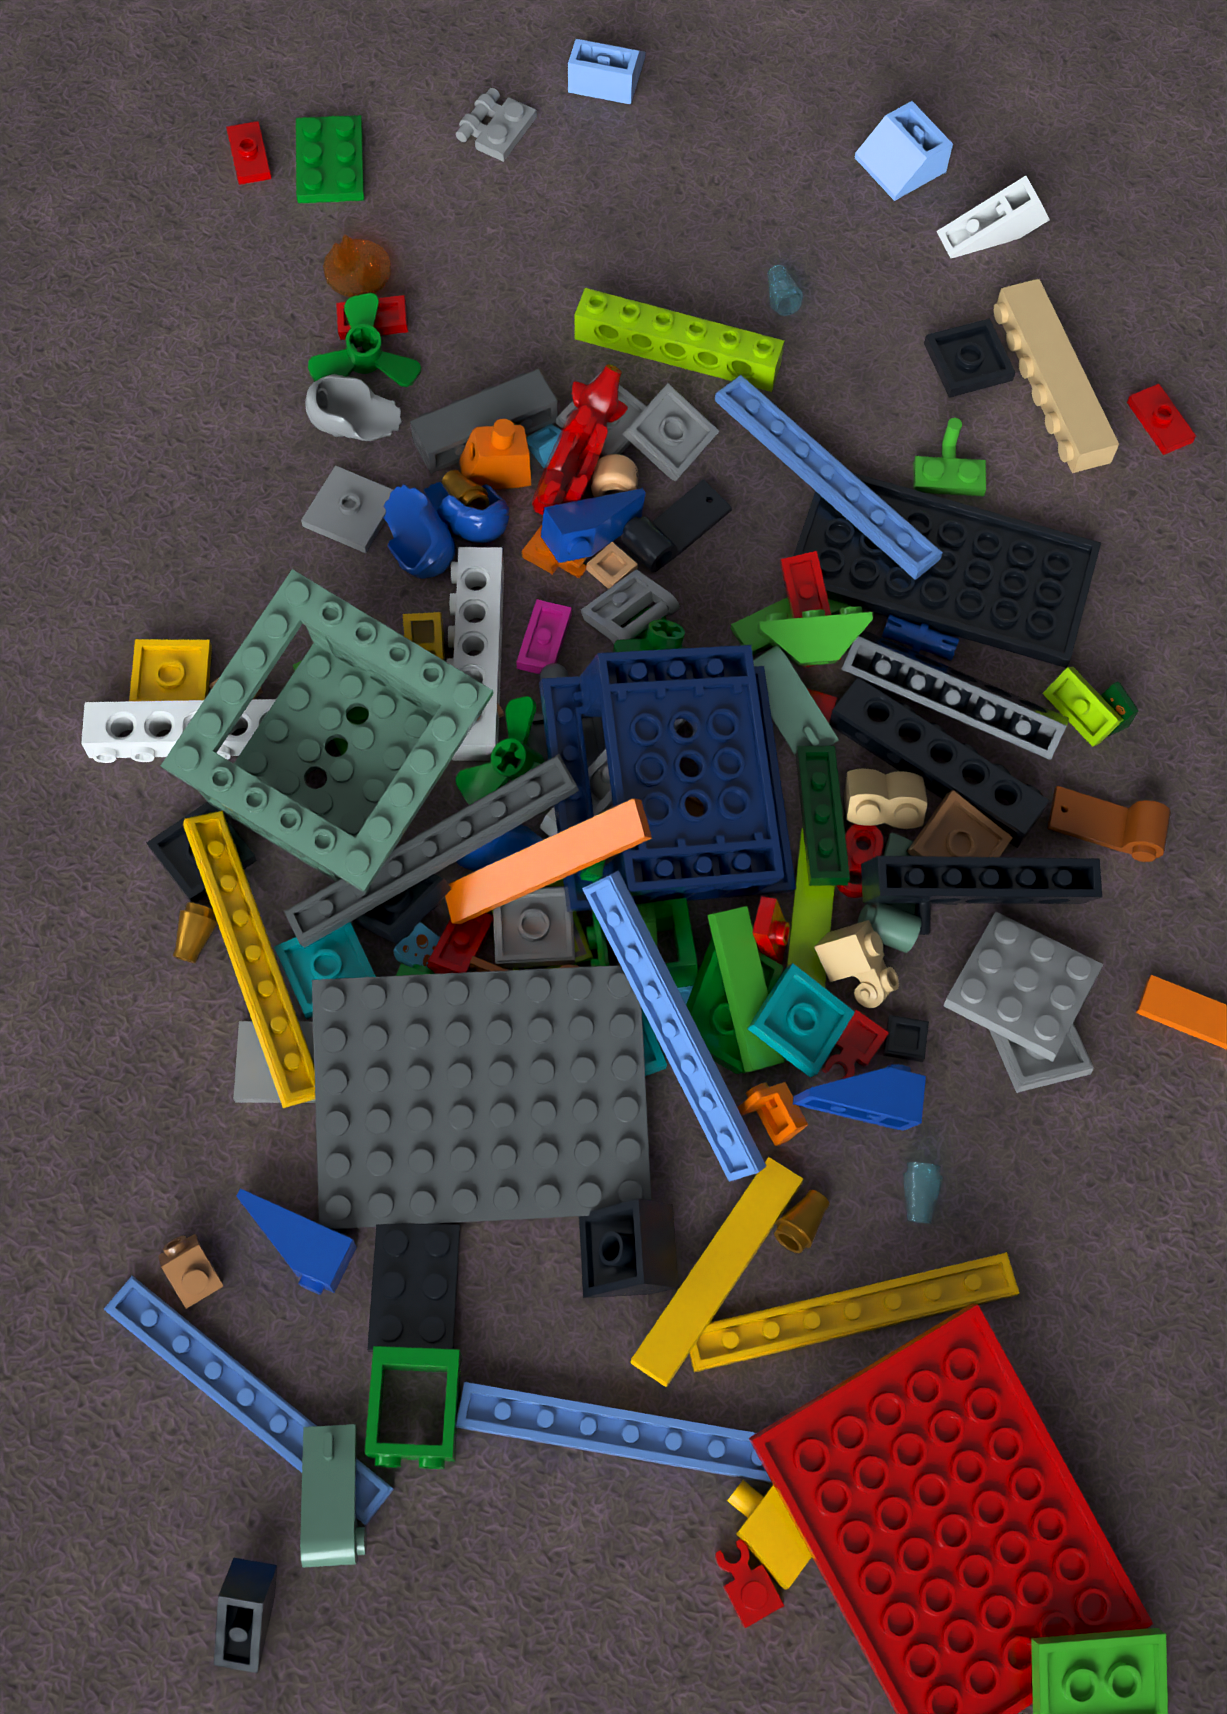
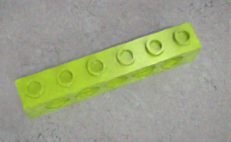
M585 288L575 312L576 340L733 381L742 375L755 388L772 392L781 366L785 340Z

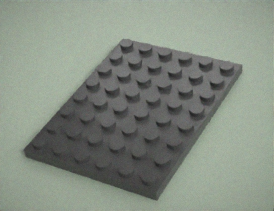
M621 965L312 980L320 1225L329 1229L376 1227V1224L395 1223L438 1224L589 1216L590 1211L634 1199L651 1200L642 1007Z

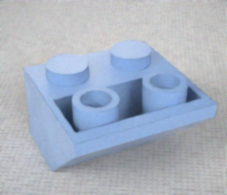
M576 39L568 62V92L631 104L646 52Z
M911 101L887 114L857 150L855 159L895 201L944 174L947 171L953 143Z

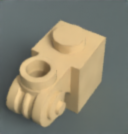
M869 920L828 932L815 946V950L830 982L850 976H855L859 979L860 983L855 988L854 995L862 1006L875 1008L885 1000L891 991L898 989L899 979L897 973L892 967H886L883 960L885 955L883 953L882 939L873 930Z

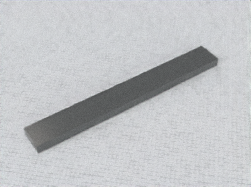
M558 754L395 847L366 893L340 879L284 912L300 945L305 948L580 790L561 756Z

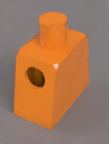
M499 419L494 423V426L476 427L472 430L459 459L463 476L480 486L488 484L493 489L531 486L530 455L525 429L522 425H514L508 419Z

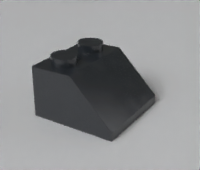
M638 1198L590 1211L589 1216H579L583 1298L650 1295L679 1288L673 1204Z

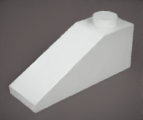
M1024 176L939 229L937 233L950 258H955L1020 239L1050 219L1027 176Z

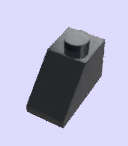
M233 1558L218 1595L214 1653L215 1666L258 1673L275 1598L277 1565Z

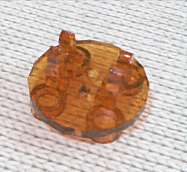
M346 234L343 236L340 244L335 243L333 245V248L325 257L323 265L327 284L335 292L350 298L378 292L388 282L392 273L388 253L380 245L369 240H352Z

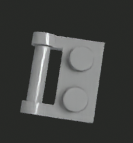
M635 569L582 608L581 613L584 621L609 638L614 644L616 640L636 638L648 629L651 621L661 619L665 615L671 616L680 609V606L670 592ZM653 601L656 603L624 628L620 627Z

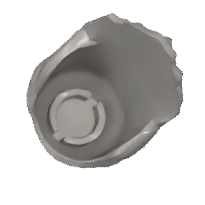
M332 374L315 381L307 391L305 405L306 413L311 423L319 430L332 434L334 437L345 436L362 441H374L391 436L392 431H399V426L402 423L400 418L401 409L395 406L396 402L375 395L368 385L360 379Z

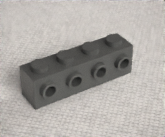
M539 369L527 374L523 373L508 382L488 387L481 393L466 399L456 400L449 406L434 412L424 413L417 419L410 421L413 443L430 474L459 462L470 434L476 427L494 426L497 420L508 419L514 425H522L525 429V434L555 423L558 417L557 399Z

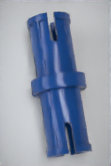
M889 615L882 634L884 638L912 646V651L919 653L920 650L946 658L949 661H952L959 642V638L928 629L929 625L922 623L920 626L893 615Z

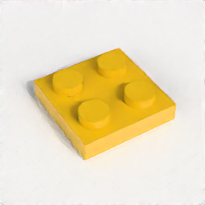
M135 639L129 701L205 700L209 692L208 685L212 654L210 640Z

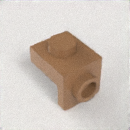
M196 1234L188 1238L180 1236L173 1239L164 1246V1252L158 1256L162 1270L186 1309L223 1287L220 1277L201 1247Z

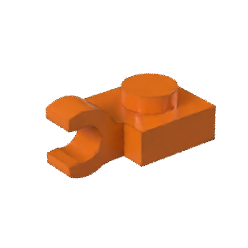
M541 525L522 550V558L552 575L560 567L580 579L587 568V565L583 564L586 558L558 563L541 537Z

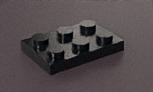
M376 1224L368 1352H373V1346L454 1349L460 1225Z

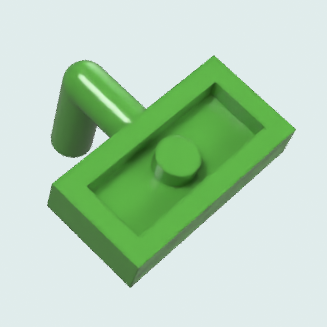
M951 418L948 421L942 441V457L915 456L913 462V490L932 494L985 495L986 460L956 458V443L962 427L960 419Z

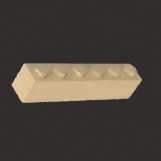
M1040 279L1001 288L997 304L994 305L995 320L998 324L1003 325L1007 333L1006 341L1008 348L1016 352L1019 359L1020 373L1024 379L1028 378L1032 386V398L1035 405L1041 406L1045 414L1047 431L1055 435L1058 442L1060 459L1062 462L1068 463L1072 473L1110 464L1118 449L1119 442Z

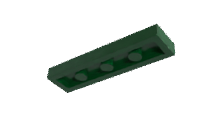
M797 746L795 756L809 886L848 885L850 874L835 746Z

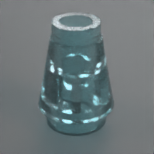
M773 266L767 273L770 306L779 315H792L800 309L803 293L785 266Z
M919 1162L907 1163V1172H902L908 1222L932 1224V1216L934 1215L944 1178L940 1176L941 1166Z

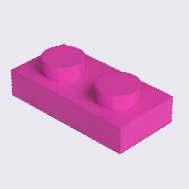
M536 599L516 661L517 669L540 674L546 665L557 663L572 616L571 607Z

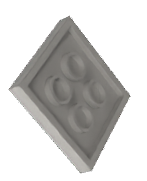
M995 912L947 996L944 1007L1053 1062L1104 964Z

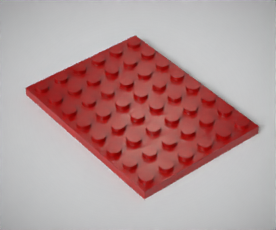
M972 1303L749 1438L896 1714H1018L1033 1704L1031 1638L1147 1629L1153 1625L1150 1616L978 1304Z

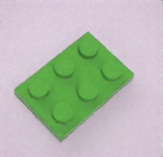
M1159 1628L1031 1638L1033 1714H1168L1166 1633Z

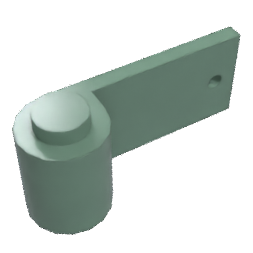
M776 645L753 660L754 666H764L772 720L794 755L796 754L797 746H831L839 741L779 646Z
M892 832L889 834L883 856H912L911 854L908 855L906 850L911 847L914 841ZM868 903L862 908L858 918V923L870 921L873 930L880 935L884 945L904 953L911 950L921 928V918L914 915L915 903Z
M356 1424L303 1427L300 1535L302 1567L358 1564L359 1555H366V1527H358L356 1518Z

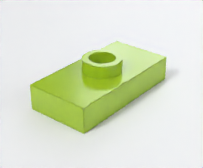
M1067 667L1042 693L1063 716L1069 718L1072 726L1092 747L1100 744L1123 721V718L1074 667Z

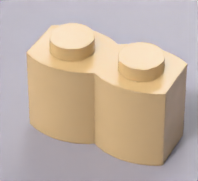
M855 769L847 772L844 802L846 819L848 821L864 826L886 823L903 829L923 826L927 808L923 777L911 772H892L885 775L873 769Z

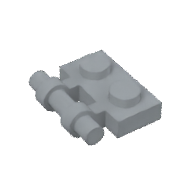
M490 88L486 94H481L475 101L474 110L462 118L459 124L460 128L456 132V137L461 142H466L471 135L477 137L475 149L504 162L535 121L537 114L536 109L509 97L502 106L497 104L496 102L500 98V94L495 88ZM486 115L492 118L488 125L481 123Z

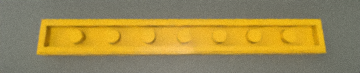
M223 811L185 818L183 826L282 1107L286 1108L314 1100V1063Z
M1006 1252L710 1322L689 1355L693 1371L699 1372L962 1309L972 1303L979 1305L1017 1296L1019 1289Z

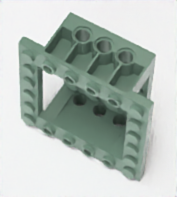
M292 569L160 766L197 789L210 805L223 811L224 814L335 882L343 879L366 893L493 696V690ZM301 625H305L313 645L233 764L217 754L218 750ZM357 706L364 707L369 712L368 719L360 725L351 724L347 719L349 711ZM342 738L348 742V749L345 754L333 757L327 753V745L332 739ZM322 770L327 774V781L324 786L312 789L306 785V777L311 771Z

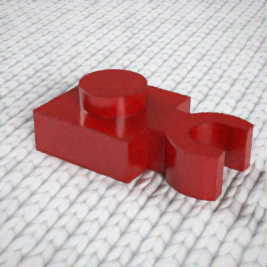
M855 1010L854 1015L835 1044V1047L841 1050V1052L827 1059L822 1067V1071L827 1073L833 1064H840L845 1070V1074L841 1079L853 1077L855 1074V1061L863 1067L867 1066L889 1032L858 1010Z
M739 1539L735 1542L740 1552V1559L737 1563L727 1562L721 1550L715 1553V1559L718 1566L723 1571L731 1573L734 1579L723 1586L743 1627L747 1628L782 1608L784 1604L763 1564L753 1570L750 1569L748 1565L749 1549L746 1543Z

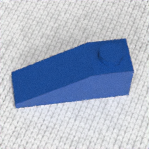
M641 488L544 507L541 537L558 563L591 557L624 534L623 529L631 519L642 517L646 492Z
M892 1064L883 1069L811 1087L793 1096V1105L904 1131L922 1123L926 1076L912 1073L911 1068L908 1066Z
M240 1188L236 1195L293 1272L301 1278L298 1284L321 1295L323 1289L335 1293L357 1248L354 1240Z

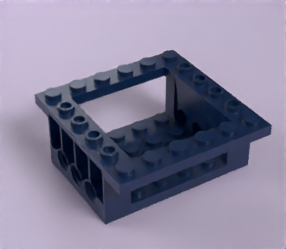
M751 645L597 653L581 676L541 679L539 687L548 760L559 754L580 790L554 805L557 833L594 817L582 718L602 717L613 808L633 798L640 799L652 835V839L619 853L617 857L604 867L603 875L598 880L619 871L635 904L686 898L687 901L787 893L796 890L764 666H754ZM675 720H687L693 728L692 737L683 738L679 736L674 729ZM682 758H690L696 762L698 766L696 777H688L681 772L679 763ZM687 797H696L702 802L704 807L702 816L695 817L686 811L685 800ZM581 870L563 878L567 912L593 910L582 888L594 882L581 880Z

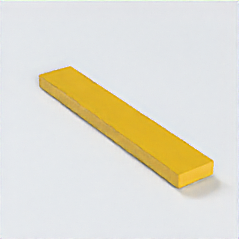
M770 1157L765 1161L766 1167L754 1177L631 1358L632 1365L665 1387L668 1386L803 1183L802 1177Z

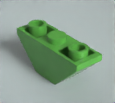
M859 606L841 608L840 615L825 616V610H809L802 612L803 618L788 619L787 613H773L765 615V621H759L757 631L774 647L776 645L779 646L786 657L797 667L835 664L873 620L872 612L862 613V607Z

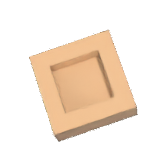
M611 542L587 563L586 570L610 589L637 569L638 564Z

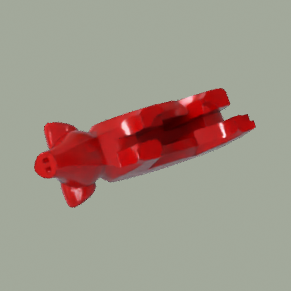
M607 364L599 376L588 385L577 381L573 382L572 398L574 405L578 409L572 411L545 465L532 499L534 512L543 516L544 507L581 500L608 435L607 422L617 421L628 410V406L618 400V389L622 371L616 366Z

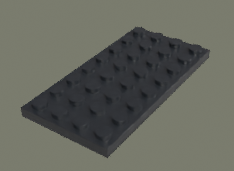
M853 473L943 552L941 559L915 580L815 491L793 556L817 551L828 599L854 607L859 606L864 610L888 617L893 615L920 626L924 623L933 630L1064 668L1068 667L1101 542Z

